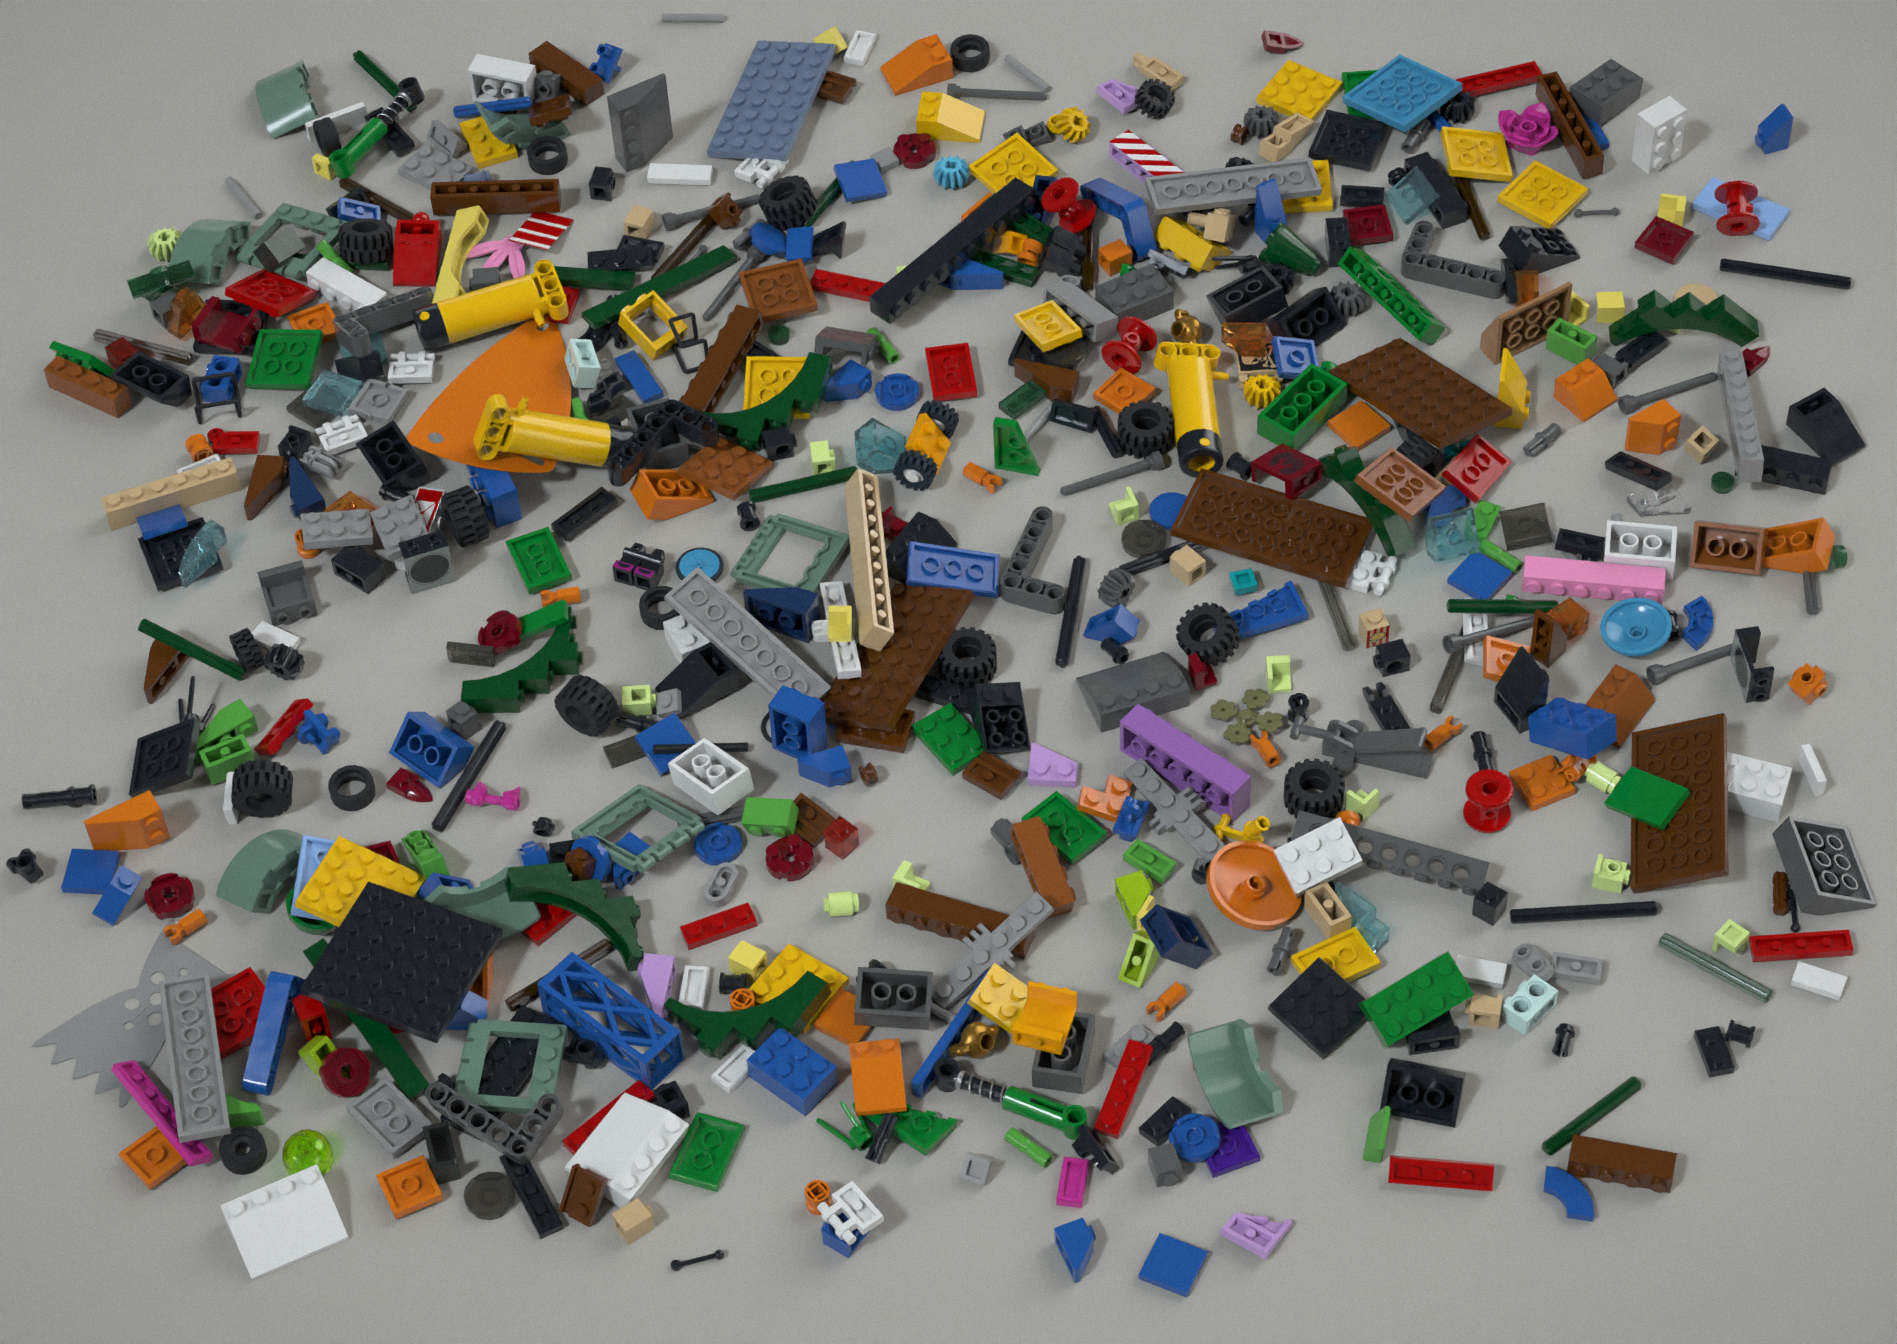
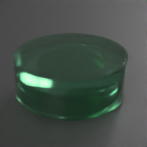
M781 324L770 327L768 330L769 342L777 346L786 344L790 340L788 327Z
M1717 472L1712 476L1711 488L1713 491L1719 494H1727L1733 490L1734 477L1730 473Z
M1833 545L1830 556L1833 568H1844L1847 564V551L1843 545Z

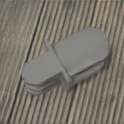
M310 446L308 448L309 451L305 452L303 458L298 460L300 466L310 471L312 476L319 473L330 479L337 474L338 469L344 466L342 459L325 453L323 446L320 448Z

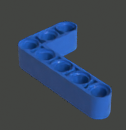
M1101 177L1080 186L1083 199L1092 200L1096 208L1121 220L1127 245L1133 251L1132 258L1135 262L1149 257L1147 254L1150 249L1157 251L1147 208L1141 197Z
M276 971L270 972L242 1081L243 1091L265 1096L271 1094L293 1008L291 999L301 994L300 987L305 979L296 975Z

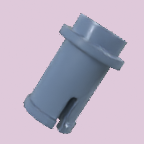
M482 169V172L464 175V181H491L489 170L484 171Z

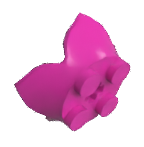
M1544 102L1530 105L1521 115H1518L1513 110L1499 111L1498 124L1505 136L1506 146L1516 151L1534 156L1547 143L1556 138L1559 133L1557 127L1550 126L1551 115Z

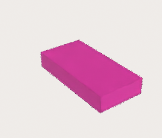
M1063 1158L1056 1205L1082 1208L1089 1169L1088 1159Z

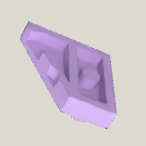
M1114 79L1097 85L1096 93L1122 114L1136 109L1138 105L1134 102L1137 87L1123 84ZM1149 95V97L1153 100L1154 96Z
M1031 743L1028 785L1076 787L1077 762L1041 745Z
M1235 1212L1221 1229V1236L1266 1260L1290 1230L1292 1221L1284 1219L1283 1223L1268 1221L1266 1216H1250Z

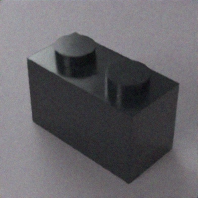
M1347 217L1325 218V243L1329 267H1340L1338 262L1347 249L1351 247Z
M345 546L331 559L335 575L367 594L373 591L386 578L383 561L378 557L371 556L361 547Z

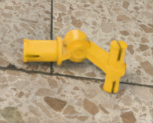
M1222 814L1219 823L1214 826L1213 832L1221 841L1223 837H1227L1237 841L1248 840L1263 843L1264 836L1261 833L1269 829L1270 821L1265 816H1259L1254 821L1246 822L1241 832L1229 828L1228 824L1231 816Z

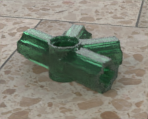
M190 260L169 267H155L148 274L127 280L133 299L142 297L152 302L159 298L162 293L170 290L179 293L185 291L189 283L188 281L194 280L196 277Z

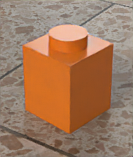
M1121 239L1098 249L1099 265L1110 277L1120 273L1122 263L1132 265L1133 251Z

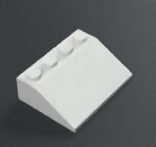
M624 1093L564 1169L570 1173L572 1166L578 1163L580 1167L587 1168L607 1178L608 1182L603 1196L622 1208L638 1198L685 1139L689 1124L669 1110Z
M317 1164L220 1205L227 1226L252 1281L349 1240Z

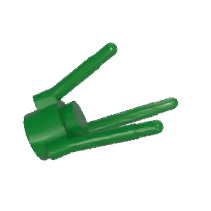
M841 1101L840 1105L854 1125L849 1131L850 1139L820 1118L816 1120L823 1128L845 1142L851 1150L858 1148L859 1151H864L871 1146L874 1139L872 1136L874 1133L870 1130L864 1116H857L860 1121L859 1123L844 1101Z

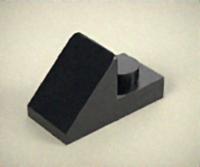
M844 221L813 236V257L830 249L841 259L846 233V223Z

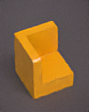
M1004 231L995 237L993 253L1009 254L1018 257V254L1023 251L1022 245L1024 240L1027 239V235Z

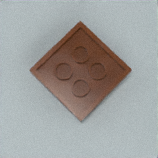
M802 258L738 272L748 307L761 312L763 323L818 311L817 302Z
M719 436L717 445L702 448L679 467V475L735 501L773 469V461Z
M1390 447L1360 472L1354 480L1362 489L1368 491L1380 500L1381 503L1387 505L1408 522L1437 499L1446 488L1445 485L1393 447Z

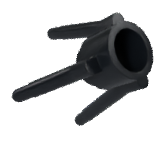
M1252 254L1247 256L1212 257L1213 261H1238L1216 265L1215 269L1238 267L1241 274H1247L1260 267L1257 256Z
M192 676L185 717L183 699H178L179 723L195 717L201 722L199 732L202 733L215 708V704L212 703L202 721H200L197 714L192 713L195 677Z

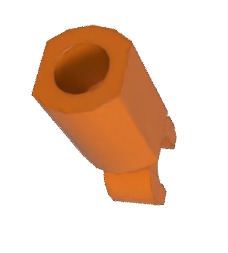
M969 462L963 469V476L982 487L985 486L986 490L990 493L995 492L993 484L1002 485V478L1000 476L990 475L988 471L972 462Z
M579 586L557 589L556 592L550 590L540 592L541 600H543L541 601L542 608L562 599L568 605L582 603Z
M1452 715L1448 716L1445 719V724L1439 725L1426 735L1424 746L1431 752L1449 740L1451 735L1461 733L1463 724L1459 723L1456 726H1452L1454 717Z
M1265 730L1261 731L1262 738L1260 739L1255 738L1251 734L1250 743L1252 747L1257 749L1267 767L1271 768L1279 765L1281 757L1268 739V733Z
M197 909L179 920L178 924L165 927L163 932L165 937L175 934L170 937L172 945L180 943L183 936L190 935L206 925L208 921L204 913Z
M1175 982L1158 997V1001L1150 1002L1147 1005L1146 1014L1149 1015L1152 1011H1158L1156 1021H1162L1165 1017V1012L1170 1011L1187 995L1186 989L1178 982Z

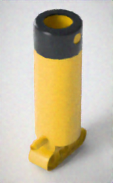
M542 259L535 263V273L414 309L412 316L424 351H430L535 318L539 327H543L545 325L543 315L547 313L554 320L565 319L569 313L567 300L553 263L547 259Z
M1162 342L1158 345L1153 364L1156 369L1167 372L1179 467L1184 474L1197 478L1201 468L1218 472L1223 466L1224 456L1213 380L1222 381L1229 379L1228 373L1215 371L1221 352L1218 347L1210 344Z
M495 394L490 396L486 402L473 442L477 455L481 460H491L498 451L607 468L609 459L634 434V431L629 426L526 410L529 400L526 396L521 398L517 409L510 408L503 395Z

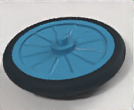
M698 547L684 552L678 558L675 570L677 576L683 580L698 567L713 581H716L723 572L724 562L716 551Z

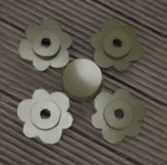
M1262 689L1246 690L1242 702L1247 704L1248 709L1241 710L1238 713L1235 709V704L1224 699L1218 700L1216 704L1211 705V717L1215 720L1227 721L1229 717L1236 716L1237 724L1229 725L1223 733V737L1226 740H1230L1231 744L1248 742V736L1251 734V730L1248 728L1254 726L1256 722L1259 724V730H1266L1268 733H1274L1277 731V728L1283 726L1280 713L1272 714V712L1267 711L1264 715L1257 717L1256 712L1253 711L1256 708L1265 707L1266 702L1270 699L1269 694L1263 693Z

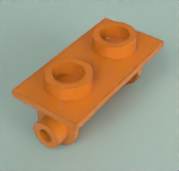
M1570 754L1560 761L1562 766L1555 773L1563 771L1568 781L1575 782L1585 773L1591 763H1596L1597 755L1595 754L1589 759H1584Z

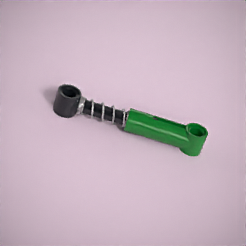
M408 77L403 79L398 84L399 92L394 97V102H390L388 107L384 108L382 113L377 115V118L372 117L342 149L330 154L329 161L338 178H348L355 173V165L387 133V125L389 123L392 124L395 117L398 118V114L404 112L405 107L416 106L423 102L425 95L417 78Z
M942 1058L934 1066L935 1084L942 1092L948 1093L956 1089L960 1091L965 1089L971 1095L976 1093L982 1099L986 1097L991 1102H1000L1002 1109L1063 1131V1134L1072 1140H1076L1080 1136L1077 1129L1082 1124L1088 1126L1087 1111L1080 1105L1066 1106L1012 1085L1005 1089V1086L1000 1087L994 1085V1082L983 1081L984 1078L978 1079L973 1077V1074L971 1076L968 1075L966 1071L959 1067L957 1061L952 1058Z

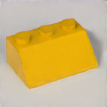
M1166 215L1162 218L1153 235L1154 239L1159 242L1158 246L1166 251L1172 250L1175 252L1174 257L1184 262L1187 260L1191 263L1190 267L1198 272L1202 270L1212 271L1216 265L1223 262L1213 261L1212 257L1230 256L1233 252L1217 241L1204 239V233L1193 225H1187L1185 220Z

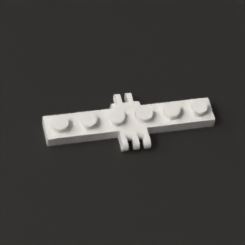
M842 581L820 583V595L826 620H816L811 623L813 638L817 643L829 642L828 606H848ZM852 617V642H830L838 679L861 677V666L855 639L859 638L858 622L855 617Z

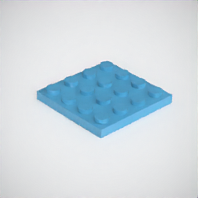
M1398 55L1342 97L1344 104L1402 132H1407L1462 91V83L1409 58Z

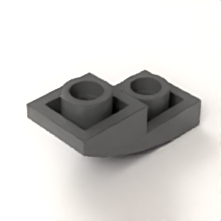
M1044 121L1025 130L1020 125L1003 134L1004 139L1007 140L1018 133L1032 147L1052 140Z

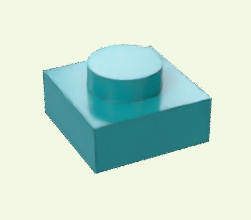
M1252 568L1229 572V580L1235 596L1258 591V584Z

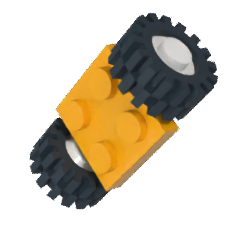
M928 400L926 403H923L905 445L907 450L900 454L893 469V475H896L895 479L897 481L901 480L900 484L902 486L906 484L908 489L913 487L915 491L918 488L920 491H923L931 486L934 477L938 474L951 445L949 439L953 436L959 422L958 413H954L955 409H950L948 403L943 405V401L940 400L938 403L936 400L931 402Z

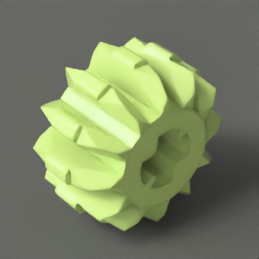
M165 226L162 230L156 228V233H150L147 244L152 257L157 258L158 261L165 259L168 262L181 236L180 231H176L174 227L167 229Z

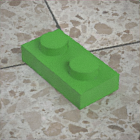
M1479 500L1464 530L1463 537L1480 543L1484 539H1488L1501 513V506Z
M1139 839L1123 854V861L1138 870H1142L1143 873L1161 884L1177 868V862Z

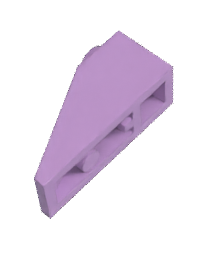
M645 953L643 963L638 965V977L642 980L643 990L650 1009L666 1020L667 1011L664 1004L671 997L676 974L675 958L669 955Z

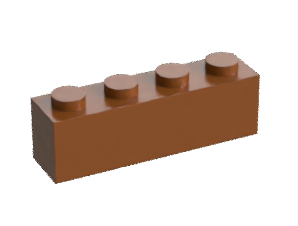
M58 355L44 369L49 388L111 416L119 418L132 405L126 386Z
M1040 816L1012 824L1010 836L1034 893H1039L1054 909V912L1046 919L1071 912L1076 901V894L1074 889L1068 886L1066 881L1067 872L1064 866L1059 864L1058 850L1049 840L1050 832L1047 824L1042 823Z

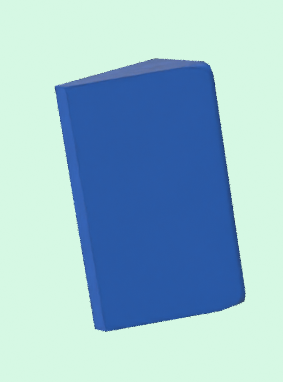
M812 226L789 228L787 230L785 255L787 261L802 258L804 264L812 260L814 233Z

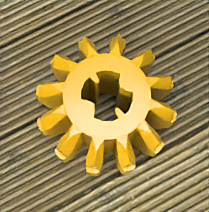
M1076 106L1065 108L1056 117L1058 122H1056L1055 127L1059 128L1057 134H1062L1063 140L1068 139L1069 143L1081 142L1090 133L1089 128L1092 124L1087 121L1089 116L1083 114L1084 109L1078 111Z
M1257 373L1256 377L1250 376L1248 381H1245L1243 396L1245 401H1248L1249 406L1255 405L1257 410L1260 407L1266 408L1281 393L1280 382H1277L1275 376L1269 377L1268 373L1261 376Z

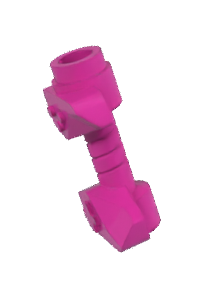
M478 782L474 789L467 790L465 803L482 807L483 803L500 805L506 808V810L518 811L520 807V786L514 790L503 792V796L487 794V786L482 782Z

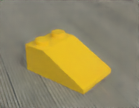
M922 91L916 118L917 134L928 133L932 140L980 143L985 111L944 93Z
M1503 348L1498 399L1512 407V416L1495 423V427L1522 429L1523 420H1528L1529 407L1524 406L1530 402L1531 391L1526 390L1527 380L1508 348Z

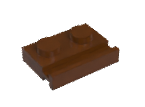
M827 70L816 96L844 104L851 94L852 88L857 85L856 79Z
M984 750L962 772L963 779L1000 800L1014 787L1015 782L1022 778L1021 771L989 753H984Z
M800 793L794 800V803L799 808L794 833L815 848L817 842L828 834L837 823V820L803 793Z
M578 1163L573 1165L559 1212L567 1213L569 1217L588 1227L594 1225L608 1179L587 1168L580 1167Z

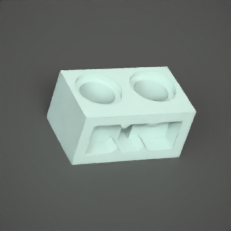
M570 339L564 360L573 387L595 388L601 367L592 341Z
M1534 974L1528 981L1524 980L1519 985L1517 992L1513 996H1508L1501 1006L1503 1009L1501 1020L1526 1036L1556 1006L1558 990Z

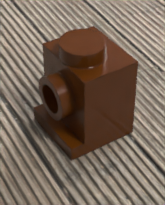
M730 192L719 196L706 210L722 230L729 226L733 228L742 220L739 216L743 211L732 200Z
M581 847L567 852L564 862L567 871H570L573 881L592 879L597 860Z

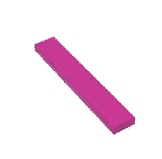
M135 1060L113 1064L111 1071L190 1167L212 1161L214 1155L201 1139L184 1143L179 1142L175 1108Z

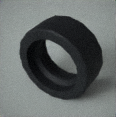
M973 34L962 35L956 38L950 48L952 65L960 71L970 73L984 69L990 60L988 42L983 37ZM970 49L981 52V54L974 57H964L959 53Z
M554 136L539 137L533 140L527 148L529 166L538 174H556L567 165V148L560 138ZM547 151L559 153L556 157L548 160L536 158L539 154Z
M656 586L648 589L641 596L639 601L640 616L643 623L649 628L664 630V621L680 616L675 609L665 614H654L648 611L649 607L654 603L665 601V595L673 588Z
M348 765L339 768L331 775L328 781L331 800L341 810L358 811L372 802L375 796L373 777L370 771L362 766ZM349 781H361L366 784L365 788L355 795L346 796L338 792L339 788Z

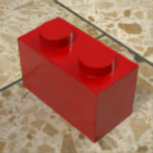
M302 994L291 999L299 1028L307 1043L315 1036H327L330 1040L333 1039L326 1011L321 1001Z

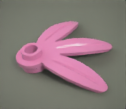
M513 235L507 236L503 241H489L476 245L466 258L472 259L494 252L483 266V268L500 267L509 256V266L513 278L525 275V263L521 253L524 245L508 241Z

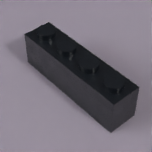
M1428 151L1406 158L1404 160V171L1408 173V181L1441 228L1446 229L1466 222L1468 205L1465 200L1461 199L1456 187L1452 186L1448 181L1446 173L1442 172L1438 167L1436 159H1433Z
M1761 445L1764 457L1762 482L1825 495L1833 460Z

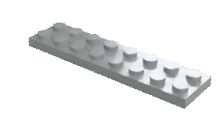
M1311 158L1145 177L1144 182L1155 215L1256 203V186L1273 178L1277 180L1281 200L1321 195L1322 192Z
M700 568L694 569L665 595L664 600L721 650L772 698H774L782 685L795 688L801 693L810 697H816L819 700H822L832 688Z
M209 973L159 981L179 1142L184 1143L231 1134Z

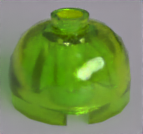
M311 1129L299 1130L286 1140L282 1148V1162L289 1176L316 1164L322 1176H324L331 1169L334 1162L333 1148L327 1137L319 1131Z

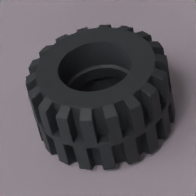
M798 175L779 178L775 182L773 181L760 194L758 201L769 225L774 226L778 230L795 228L807 222L815 214L814 211L817 210L818 204L807 180Z
M370 218L356 219L344 223L338 229L340 257L344 260L359 264H371L384 261L393 255L392 227L385 221Z
M1138 400V403L1132 402L1129 404V407L1125 406L1118 415V441L1123 451H1126V454L1129 456L1134 455V458L1139 459L1142 457L1145 460L1152 452L1159 450L1161 455H1164L1166 450H1170L1171 444L1174 441V418L1169 408L1162 406L1160 402L1153 403V400H1148V402Z
M1418 435L1412 436L1396 449L1431 476L1435 477L1439 473L1443 463V453Z
M466 485L441 496V507L446 523L453 538L462 548L489 538L490 529L486 514L478 496L470 486Z
M1208 602L1202 603V606L1198 604L1193 606L1194 609L1191 611L1188 609L1185 612L1187 615L1185 617L1181 616L1179 620L1181 625H1177L1176 628L1178 631L1176 639L1179 641L1180 648L1187 656L1197 653L1200 661H1204L1206 665L1212 664L1215 667L1219 666L1221 661L1222 663L1227 662L1226 658L1228 656L1232 657L1235 654L1233 650L1238 649L1239 644L1237 641L1241 638V635L1238 633L1240 629L1234 619L1222 606H1218L1216 603L1209 605ZM1217 628L1212 638L1200 642L1201 636L1207 630Z
M961 627L958 631L955 629L938 655L941 678L969 689L975 684H987L988 680L994 678V673L997 671L995 641L992 640L989 634H985L984 630L979 629L977 631L975 627H970V629ZM963 657H973L974 659H971V660H962L961 658H963Z
M573 676L554 699L555 708L563 720L579 733L590 737L601 735L619 713V706L612 693L601 683L588 676Z
M1314 758V761L1305 759L1304 763H1295V768L1290 767L1288 774L1285 775L1284 805L1285 808H1288V813L1290 815L1295 814V819H1297L1299 810L1334 819L1337 812L1342 810L1345 791V779L1342 772L1337 771V766L1334 764L1329 765V761L1324 760V762L1319 761L1320 759ZM1319 789L1323 792L1313 794L1306 792L1305 790Z
M255 759V761L250 760L246 761V764H240L238 768H235L232 778V804L241 813L248 814L251 817L271 818L274 815L279 816L283 814L292 803L293 777L291 771L285 765H280L281 763L272 762L267 759Z

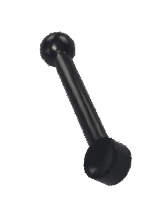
M1789 889L1787 891V898L1790 900L1792 917L1790 929L1793 933H1798L1800 926L1797 924L1795 895L1793 889Z
M716 1250L713 1254L681 1262L673 1260L671 1268L673 1271H679L682 1266L714 1258L721 1260L724 1257V1252Z

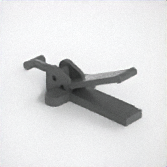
M1296 716L1289 737L1292 740H1298L1299 735L1304 734L1322 738V755L1334 758L1333 764L1338 767L1337 771L1342 772L1343 777L1351 773L1355 762L1427 779L1433 756L1418 752L1422 750L1428 731L1424 727L1363 732V723L1358 720H1350L1347 723L1340 720H1331L1327 730L1303 725L1305 719L1302 716Z

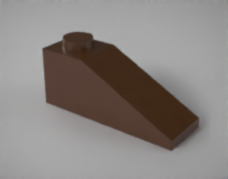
M1017 358L1014 360L1016 378L1050 401L1057 398L1073 403L1079 389V371Z
M257 455L244 502L247 520H253L283 488L285 479L289 477V466L285 464L284 456Z
M1537 609L1534 614L1530 653L1534 656L1535 660L1549 668L1566 652L1567 635L1557 620Z
M156 639L150 647L143 688L149 704H153L189 658L188 655Z

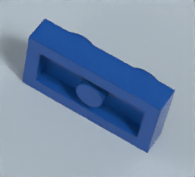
M340 197L337 201L338 219L346 221L364 218L381 220L380 206L344 197Z

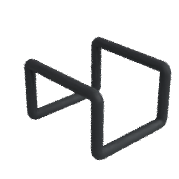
M690 312L670 318L668 323L677 340V343L672 345V349L683 373L689 374L698 371L699 366L686 370L677 350V347L684 349L703 343L705 358L708 355L707 340L704 338L698 340L695 313ZM691 317L694 338L681 341L673 322Z
M226 372L196 377L191 380L196 399L194 410L198 424H202L201 409L235 404L237 416L239 418L242 417L239 387L235 373ZM231 376L236 399L200 404L196 382Z

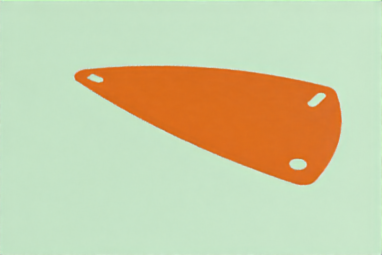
M544 314V322L549 324V326L544 331H539L536 328L538 324L535 318H532L490 347L463 370L433 401L408 433V442L431 454L470 466L508 472L539 473L552 471L558 460L537 457L544 461L543 465H538L522 457L521 454L498 451L491 460H481L477 455L473 438L486 402L490 396L495 394L503 395L510 408L517 409L521 398L526 396L529 399L526 410L570 417L571 378L564 360L566 350L557 324L547 321V314ZM438 433L443 436L444 440L441 443H433L428 439V435Z

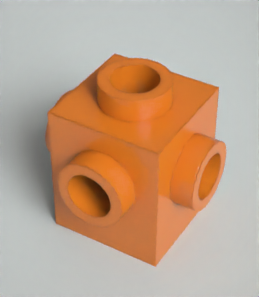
M1805 663L1803 667L1797 668L1792 675V679L1787 683L1791 691L1808 705L1816 698L1821 697L1828 686V682L1824 677L1826 673L1818 666L1811 667L1808 663Z

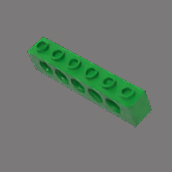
M1353 247L1347 249L1338 265L1416 339L1434 345L1446 327L1365 251Z

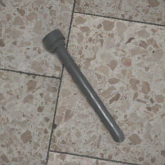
M948 83L947 95L960 99V97L1023 100L1047 99L1045 92L960 88V86Z
M756 194L733 201L740 208L759 203L760 195ZM709 207L678 215L671 212L662 214L664 227L667 231L675 229V226H678L681 222L705 217L707 214L706 210Z
M753 244L747 250V259L705 311L703 320L709 321L740 282L738 272L747 271L753 264L761 262L766 255Z
M1711 372L1636 397L1629 394L1618 398L1619 409L1623 414L1633 412L1637 405L1715 381L1717 374Z
M1158 450L1150 453L1145 460L1063 486L1060 489V493L1065 496L1147 468L1158 470L1164 468V460Z
M1534 616L1464 636L1455 633L1443 637L1442 645L1448 654L1459 652L1463 645L1484 640L1486 635L1495 637L1531 627L1534 623Z
M1733 643L1666 666L1659 664L1648 666L1646 668L1648 680L1654 685L1663 682L1664 678L1669 674L1731 654Z

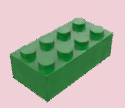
M1311 363L1258 415L1257 434L1276 445L1283 443L1298 450L1347 402L1348 383Z
M1449 951L1358 1003L1383 1047H1388L1472 997L1474 993Z

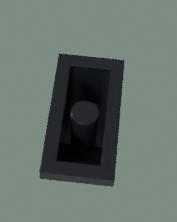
M373 350L372 353L363 357L349 356L334 360L340 382L365 380L385 375L378 350Z

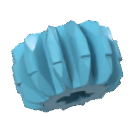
M949 154L948 158L941 157V160L935 163L933 176L937 185L943 186L944 190L948 187H951L953 190L955 187L962 188V185L967 183L969 168L965 159H959V156L951 157Z

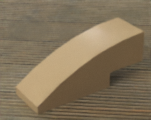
M1299 113L1285 119L1274 126L1273 134L1261 140L1258 155L1271 162L1280 161L1300 143L1315 121Z

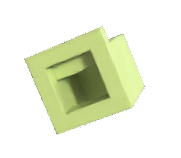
M828 440L810 442L813 474L836 470L834 451L829 449Z
M650 685L623 686V712L636 716L640 714L652 715V708H656V694H651Z
M1598 854L1592 888L1621 893L1623 884L1628 885L1631 871L1626 870L1627 863L1603 858L1602 854Z

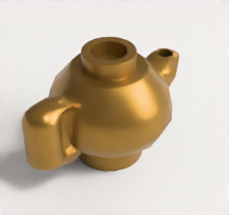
M1176 309L1174 312L1176 321L1171 326V335L1176 342L1198 344L1199 339L1203 336L1201 323L1198 319L1189 315L1187 310Z
M982 1022L970 1023L964 1028L960 1043L951 1046L949 1053L959 1057L967 1054L975 1059L984 1058L994 1048L995 1037L1000 1032V1028L997 1025L988 1027Z

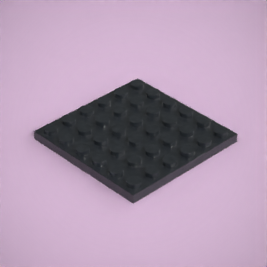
M368 881L300 987V993L438 1043L501 939L503 929Z

